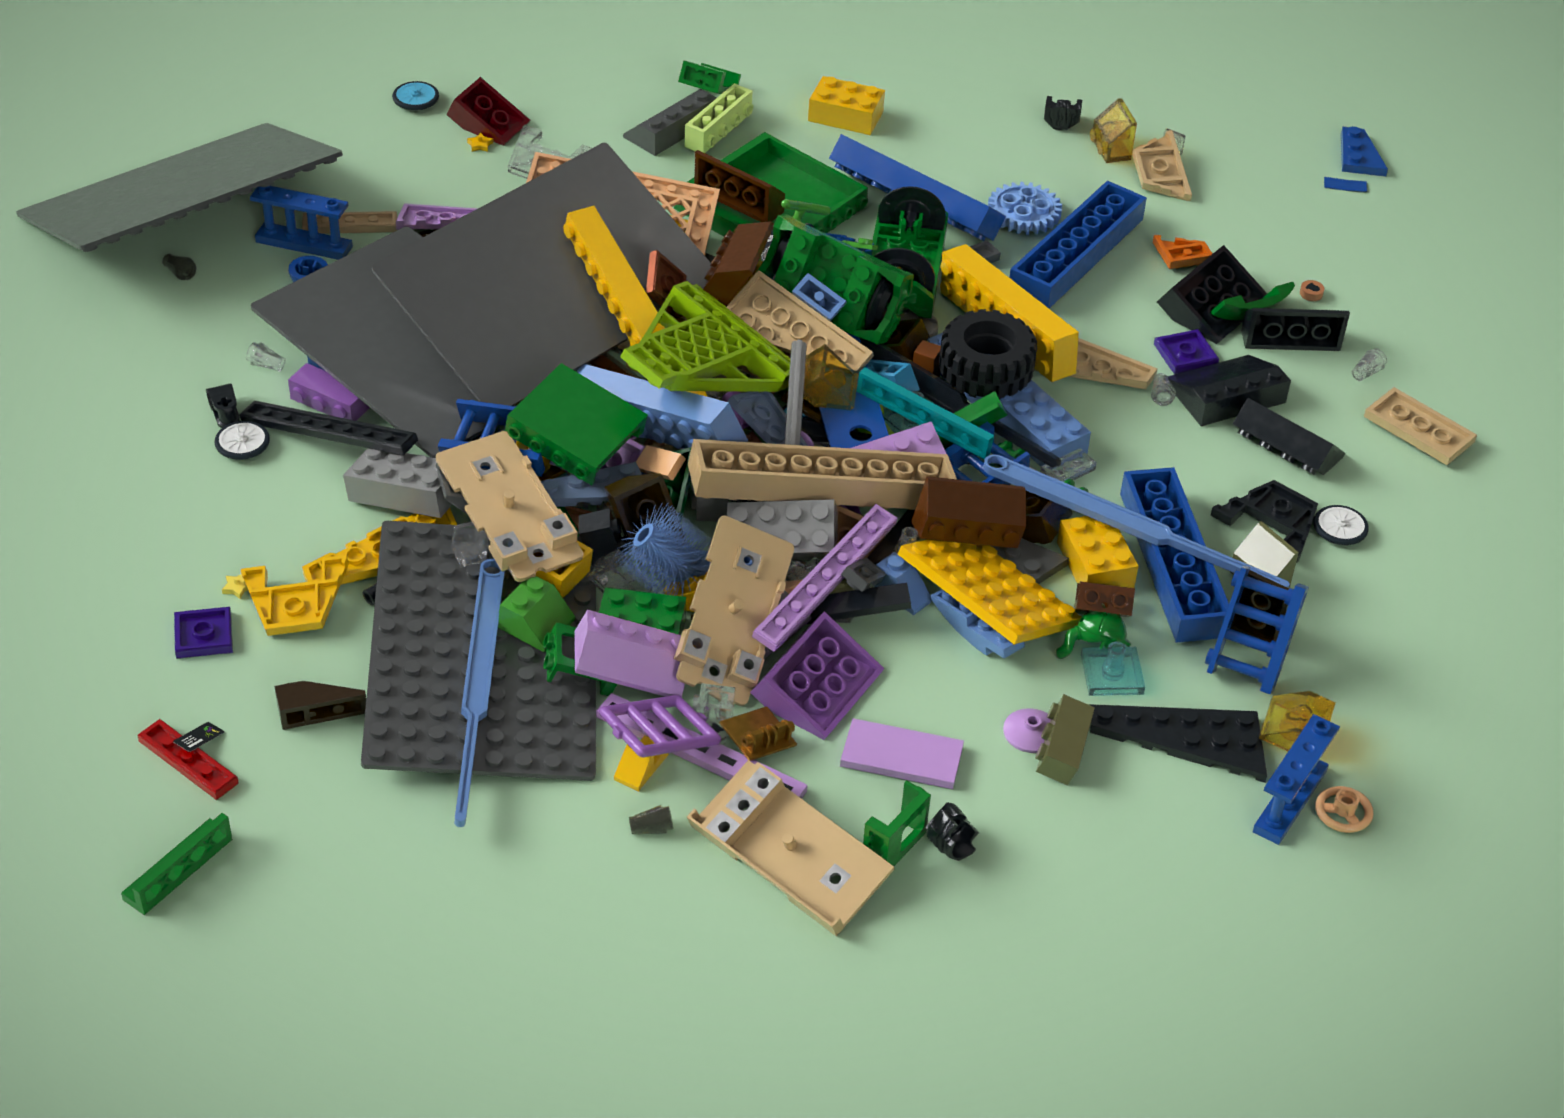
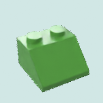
M536 576L523 581L500 604L498 628L545 652L546 649L543 648V642L546 633H551L556 622L571 625L575 621V615L556 587Z

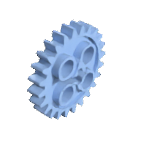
M1012 182L1011 187L1003 184V189L997 187L996 192H991V197L988 200V206L1006 216L1001 228L1007 226L1008 232L1015 229L1017 234H1020L1021 231H1025L1026 235H1029L1030 231H1033L1035 234H1038V230L1047 232V228L1053 229L1054 224L1058 225L1062 213V204L1060 203V198H1055L1056 193H1049V188L1042 190L1041 185L1033 187L1032 182L1028 186L1023 182H1020V185Z

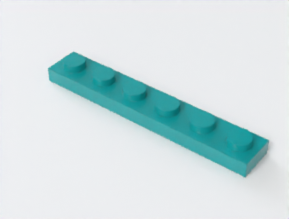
M866 367L859 372L856 390L858 393L919 425L932 422L937 435L983 459L990 455L994 439L993 434Z

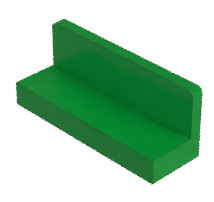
M995 391L953 413L978 427L987 421L992 424L1008 415ZM938 435L944 448L954 444Z

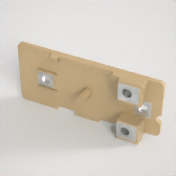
M501 431L436 454V462L455 493L460 491L468 505H465V511L477 531L484 530L490 540L488 549L502 572L509 569L513 578L517 582H522L536 577L537 571L547 573L583 559V551L577 543L578 532L566 513H563L561 509H557L531 467L530 459L527 455H522L507 431ZM486 465L489 466L490 469L482 470L481 467ZM536 552H541L543 556L535 557L533 554Z
M724 515L719 518L706 560L711 563L705 580L700 579L698 581L690 606V610L695 611L690 628L682 631L674 656V660L680 662L676 674L678 681L692 687L696 686V684H701L704 687V692L739 706H744L748 703L752 688L758 684L766 652L764 651L766 646L752 637L753 631L778 606L781 594L784 593L785 579L794 552V545L731 517ZM744 557H749L752 560L751 566L745 564ZM710 667H715L718 670L717 676L710 674Z

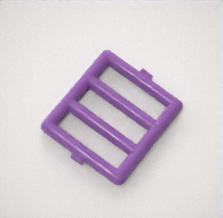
M680 695L608 705L599 709L600 716L613 729L612 734L617 739H623L642 758L714 746L721 742V736L706 722L707 717L702 712L697 713ZM676 707L704 736L693 737L665 708ZM651 710L680 740L669 741L641 712ZM627 714L655 744L644 745L617 716Z

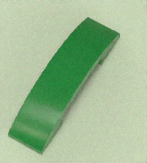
M1294 282L1275 286L1263 299L1245 303L1241 295L1225 299L1211 313L1213 316L1222 319L1243 320L1245 311L1251 308L1273 309L1291 293L1295 284Z

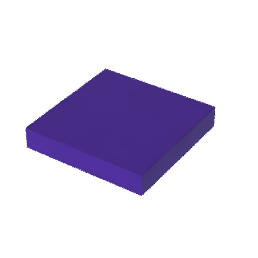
M1199 329L1156 337L1154 339V346L1174 374L1219 363L1218 356Z
M230 607L174 612L176 659L233 653Z

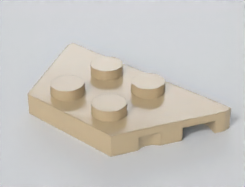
M1172 130L1167 131L1164 137L1158 140L1154 138L1148 141L1147 144L1140 145L1133 150L1132 156L1142 189L1191 201L1192 193Z

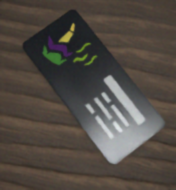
M206 722L175 739L173 742L191 752L225 733V731L210 722Z

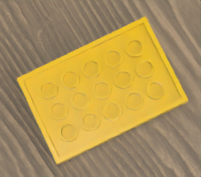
M923 540L901 545L898 555L1014 645L1074 628L1082 617L1075 612L1072 606L1056 598L1052 591L1044 589L1036 583L1032 576L1023 574L1016 569L1015 563L1000 557L997 554V550L992 546Z

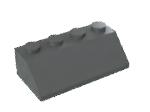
M699 89L625 132L623 138L656 156L685 138V124L717 97Z

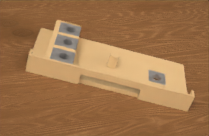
M748 760L700 814L694 808L687 816L690 825L733 859L736 861L740 859L787 895L791 903L836 937L895 870L893 865L787 789L780 777L759 762L753 764ZM835 875L841 876V881L837 884L830 882L831 878Z

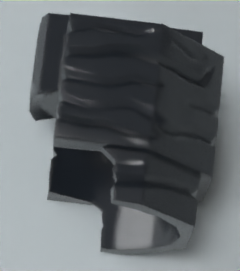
M1047 96L1044 120L1053 129L1068 130L1080 122L1082 100L1077 99V103L1071 105L1069 100L1061 99L1055 103L1052 101V96Z
M946 802L925 827L927 829V837L941 853L946 854L951 859L960 861L975 852L976 848L973 846L972 841L979 832L973 825H970V821H968L958 806L954 803Z

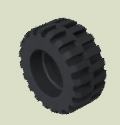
M980 309L978 312L969 311L964 316L959 315L954 318L943 331L939 359L940 371L952 387L956 386L957 391L961 393L966 392L970 397H985L994 391L1000 399L1004 398L1005 395L1012 396L1018 390L1024 389L1033 377L1037 340L1028 325L1025 326L1024 321L1021 319H1015L1012 314H1002L998 310L991 312L986 311V309Z

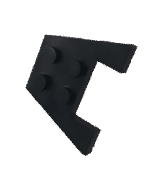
M1272 480L1250 490L1248 495L1239 498L1236 496L1229 499V502L1223 506L1220 504L1212 507L1210 516L1231 526L1243 513L1251 515L1256 520L1262 521L1278 530V532L1287 535L1284 540L1299 552L1296 561L1298 563L1316 514L1318 503L1276 480Z

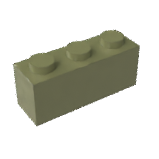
M1063 694L1058 704L1052 703L1047 714V718L1051 719L1050 723L1046 724L1041 738L1045 741L1041 743L1035 759L1039 760L1036 772L1068 786L1079 769L1095 707Z

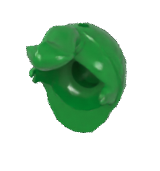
M1088 611L1081 617L1077 626L1065 633L1062 646L1056 649V654L1059 659L1066 658L1073 651L1077 640L1090 643L1101 642V650L1104 646L1105 649H1108L1110 645L1118 641L1128 647L1131 646V643L1126 638V625L1119 614Z

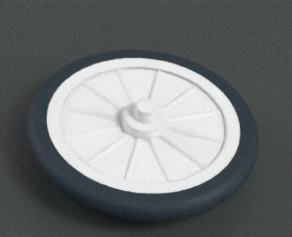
M238 421L220 429L216 434L214 443L221 455L230 459L244 460L261 454L269 445L270 435L265 427L256 422Z
M1343 505L1323 507L1315 514L1313 520L1317 533L1325 540L1338 545L1357 544L1366 538L1369 531L1366 518L1357 510Z

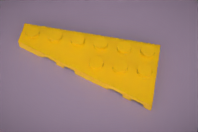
M450 508L441 518L414 513L408 517L400 516L392 520L457 525ZM382 526L367 533V538L357 543L353 540L345 544L346 549L336 554L328 553L302 566L306 582L322 580V558L347 555L349 561L341 585L377 576Z

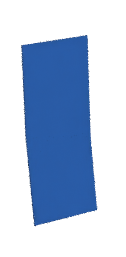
M1324 177V187L1367 192V181Z

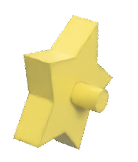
M242 574L226 576L227 584L223 587L222 594H234L241 599L244 592L248 591Z

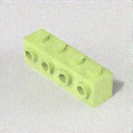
M735 83L685 124V147L693 151L699 150L703 153L713 148L717 142L726 137L732 129L751 115L753 111V91Z

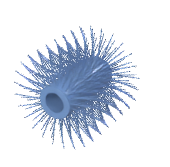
M654 514L652 523L648 519L647 524L646 519V525L643 526V523L641 524L642 528H638L639 531L634 533L636 534L635 537L627 538L634 539L632 541L634 544L628 545L629 547L633 546L630 549L632 551L628 555L632 554V556L625 564L627 565L630 562L629 560L635 556L632 560L635 561L636 559V562L631 568L633 569L635 564L636 566L632 572L636 570L635 573L638 572L639 577L641 574H643L641 577H648L649 579L646 582L648 583L651 580L649 583L651 584L652 582L655 589L659 586L658 590L659 588L664 590L667 585L666 590H669L668 587L671 584L673 587L676 581L677 584L680 581L684 587V580L687 579V582L689 581L688 577H692L691 574L696 572L694 571L695 568L704 567L696 566L698 564L696 561L703 560L701 558L697 559L700 556H697V554L701 553V550L698 552L697 550L704 542L702 541L699 544L700 546L695 549L698 545L695 544L694 546L693 544L698 538L695 535L693 537L694 532L688 531L687 533V530L690 528L689 526L687 529V526L679 531L678 527L681 522L678 525H670L675 519L672 515L664 523L665 519H662L664 515L660 519L659 516L656 519Z

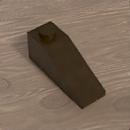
M298 681L274 686L283 730L365 714V690L309 681Z

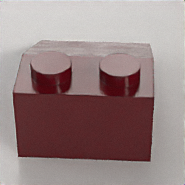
M479 77L453 100L446 114L462 129L476 135L481 133L484 137L493 138V142L502 146L531 121L482 77Z

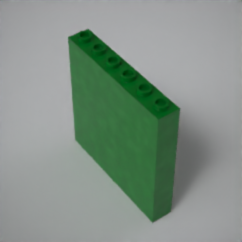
M766 132L720 160L776 187L785 193V199L830 207L831 212L829 215L805 212L801 221L804 224H812L815 229L823 233L834 230L838 225L850 219L851 216L863 210L868 203L867 186ZM694 177L687 182L694 184ZM717 201L711 230L724 237L729 230L733 232L738 224L760 223ZM682 205L674 206V209L679 212L686 210ZM784 209L782 215L788 214L793 217L795 210Z

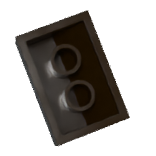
M661 473L627 476L604 487L614 515L619 519L622 536H625L627 543L634 541V539L627 538H634L636 535L634 533L639 531L638 528H642L641 524L643 523V526L646 525V519L647 524L648 519L652 523L654 514L657 519L660 512H662L664 515L662 519L664 520L670 512L671 515L676 513V511L673 512L675 508Z

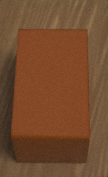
M922 340L914 351L913 362L940 377L939 359L941 346Z

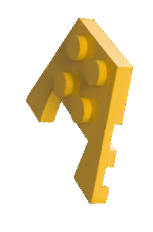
M347 555L322 558V580L267 587L268 572L266 566L241 569L242 577L267 636L323 629L349 565Z

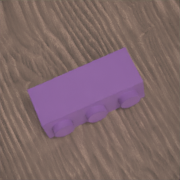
M308 363L288 379L290 399L327 415L357 421L370 408L325 370Z

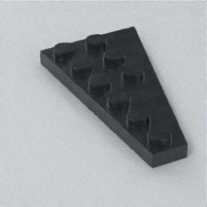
M1089 704L1095 707L1089 727L1092 734L1120 742L1131 740L1141 743L1142 748L1152 750L1153 747L1168 751L1167 755L1208 767L1214 765L1229 768V773L1240 776V773L1243 772L1256 776L1255 780L1266 782L1267 771L1257 711Z

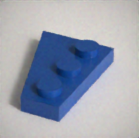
M1342 126V172L1386 177L1388 168L1365 129L1355 126Z

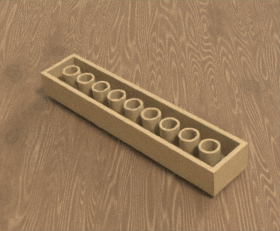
M693 439L688 461L695 496L705 499H741L758 502L834 499L837 506L873 507L877 504L886 509L905 508L915 510L927 476L957 479L948 454Z

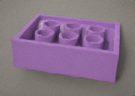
M824 611L807 627L750 693L775 715L792 721L794 725L824 740L884 668Z

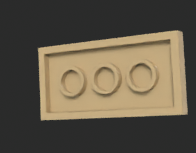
M1395 387L1370 405L1364 414L1365 418L1445 465L1451 463L1475 443L1477 434Z

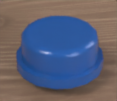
M302 256L289 264L288 272L292 281L295 282L328 264L321 257Z

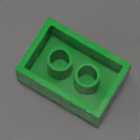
M605 587L599 613L682 635L686 622V597Z

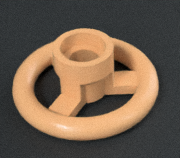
M1335 786L1325 789L1319 794L1315 803L1316 813L1320 820L1331 829L1339 832L1354 833L1361 831L1369 826L1374 815L1372 804L1368 798L1350 787ZM1336 795L1334 803H1325L1329 797ZM1359 802L1365 811L1364 818L1361 821L1355 816ZM1326 812L1337 813L1339 816L1345 817L1349 824L1333 820Z

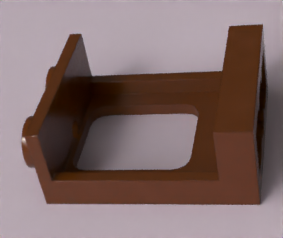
M1080 581V583H1077L1074 609L1077 611H1097L1130 617L1132 616L1135 588Z

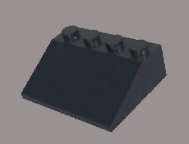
M1223 245L1173 286L1157 303L1173 321L1190 330L1199 329L1204 338L1218 344L1240 325L1243 320L1222 319L1213 316L1211 311L1228 298L1241 295L1245 303L1263 299L1267 293Z
M1251 355L1164 377V382L1200 426L1237 417L1247 398L1266 408L1286 403L1291 384L1290 378L1278 365Z

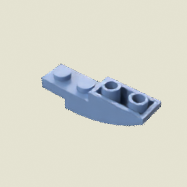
M943 589L931 595V600L952 627L986 656L994 652L1002 658H1006L1025 647V642L1015 645Z

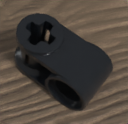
M231 383L206 389L211 411H213L217 425L220 428L240 421L236 408V397Z

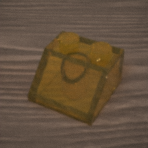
M1122 98L1114 101L1096 117L1093 129L1090 130V139L1095 143L1099 155H1102L1106 163L1128 161L1132 157L1137 122Z
M826 344L806 355L803 399L808 400L814 407L852 410L855 405L858 374Z
M1311 691L1272 696L1259 739L1289 751L1313 714L1331 721L1336 702Z

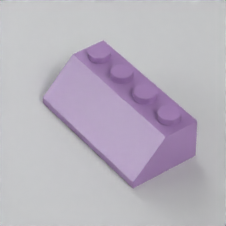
M587 609L574 631L575 673L665 697L680 695L682 697L685 683L678 681L676 678L680 662L674 660L681 635Z

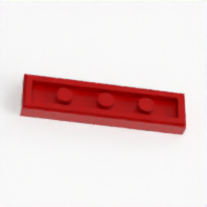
M161 719L137 735L138 741L215 800H218L239 784L238 777L200 748L188 752L175 744L173 741L182 735Z

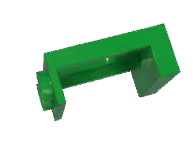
M683 60L678 82L716 94H722L734 83L739 85L741 74L705 63L699 65Z
M556 622L551 633H546L543 642V648L546 649L547 653L543 665L544 669L547 670V682H552L557 671L600 681L601 695L609 696L613 693L617 686L616 683L575 673V659L567 658L562 654V636L575 638L574 631L577 627Z
M906 780L904 782L900 814L889 825L871 816L865 823L863 844L895 866L925 835L931 794ZM907 826L913 828L914 830L902 841V834Z

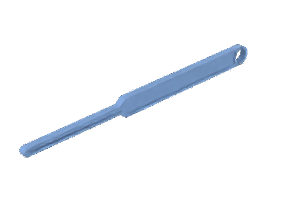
M989 455L984 460L983 469L987 474L1012 485L1023 486L1031 493L1157 546L1169 545L1233 573L1236 570L1240 571L1241 567L1246 565L1250 567L1251 571L1289 588L1290 583L1288 581L1174 534L1169 526L1003 456ZM997 463L1000 464L1002 467L994 468L991 467L989 464Z
M487 559L481 563L461 707V714L467 719L455 811L454 824L457 827H463L466 824L478 722L487 716L499 609L505 571H501L495 559ZM488 567L498 568L500 572L496 574H490L486 572L485 569Z

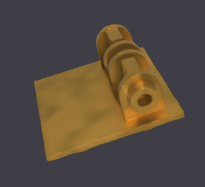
M767 706L719 722L749 761L797 746L796 741L791 737L792 732L795 731L794 723L786 719L779 722Z

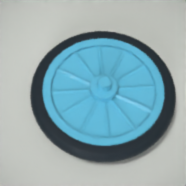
M411 81L398 86L394 90L392 97L395 104L403 109L423 110L433 106L438 101L439 92L435 86L427 82Z

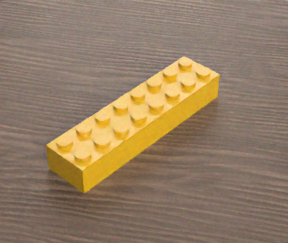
M967 244L942 252L940 289L944 296L964 312H978L980 309H986V311L991 312L998 310L1002 314L1009 313L1015 319L1019 318L1024 321L1025 326L1028 325L1037 340L1034 368L1049 381L1055 382L1076 374L1079 332Z

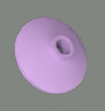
M1031 708L1020 709L1011 713L1006 718L1003 727L1006 740L1018 750L1037 753L1041 743L1045 741L1041 738L1042 732L1046 724L1050 723L1051 720L1047 718L1048 713Z

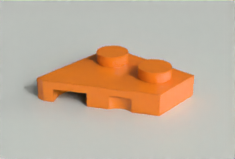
M1161 235L1153 236L1152 243L1169 269L1200 265L1213 254L1205 241L1186 240L1175 237V242L1161 240Z

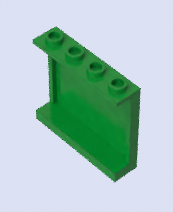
M560 363L507 415L505 431L508 432L511 438L531 448L534 452L541 453L542 456L557 466L562 467L578 479L592 486L596 473L632 435L638 438L644 432L648 414L563 363Z

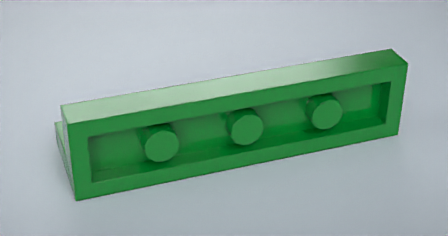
M221 813L214 820L209 818L122 891V900L141 914L145 915L233 840L229 817Z

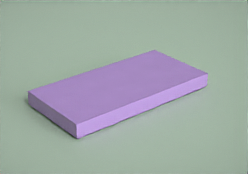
M853 718L842 753L840 767L953 789L964 740Z

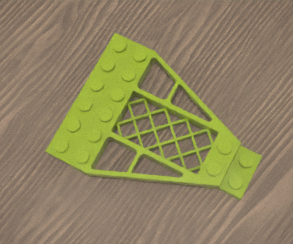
M688 281L672 287L640 343L625 348L620 356L628 363L631 369L638 371L651 385L659 389L663 387L669 391L778 392L789 386L790 358L712 295L704 291L698 284L692 285ZM667 307H673L676 313L683 315L688 320L681 323L666 312ZM658 323L665 327V329L653 333ZM746 366L749 372L759 376L761 379H749L736 367ZM718 375H724V376H726L727 378H713V377L718 376Z

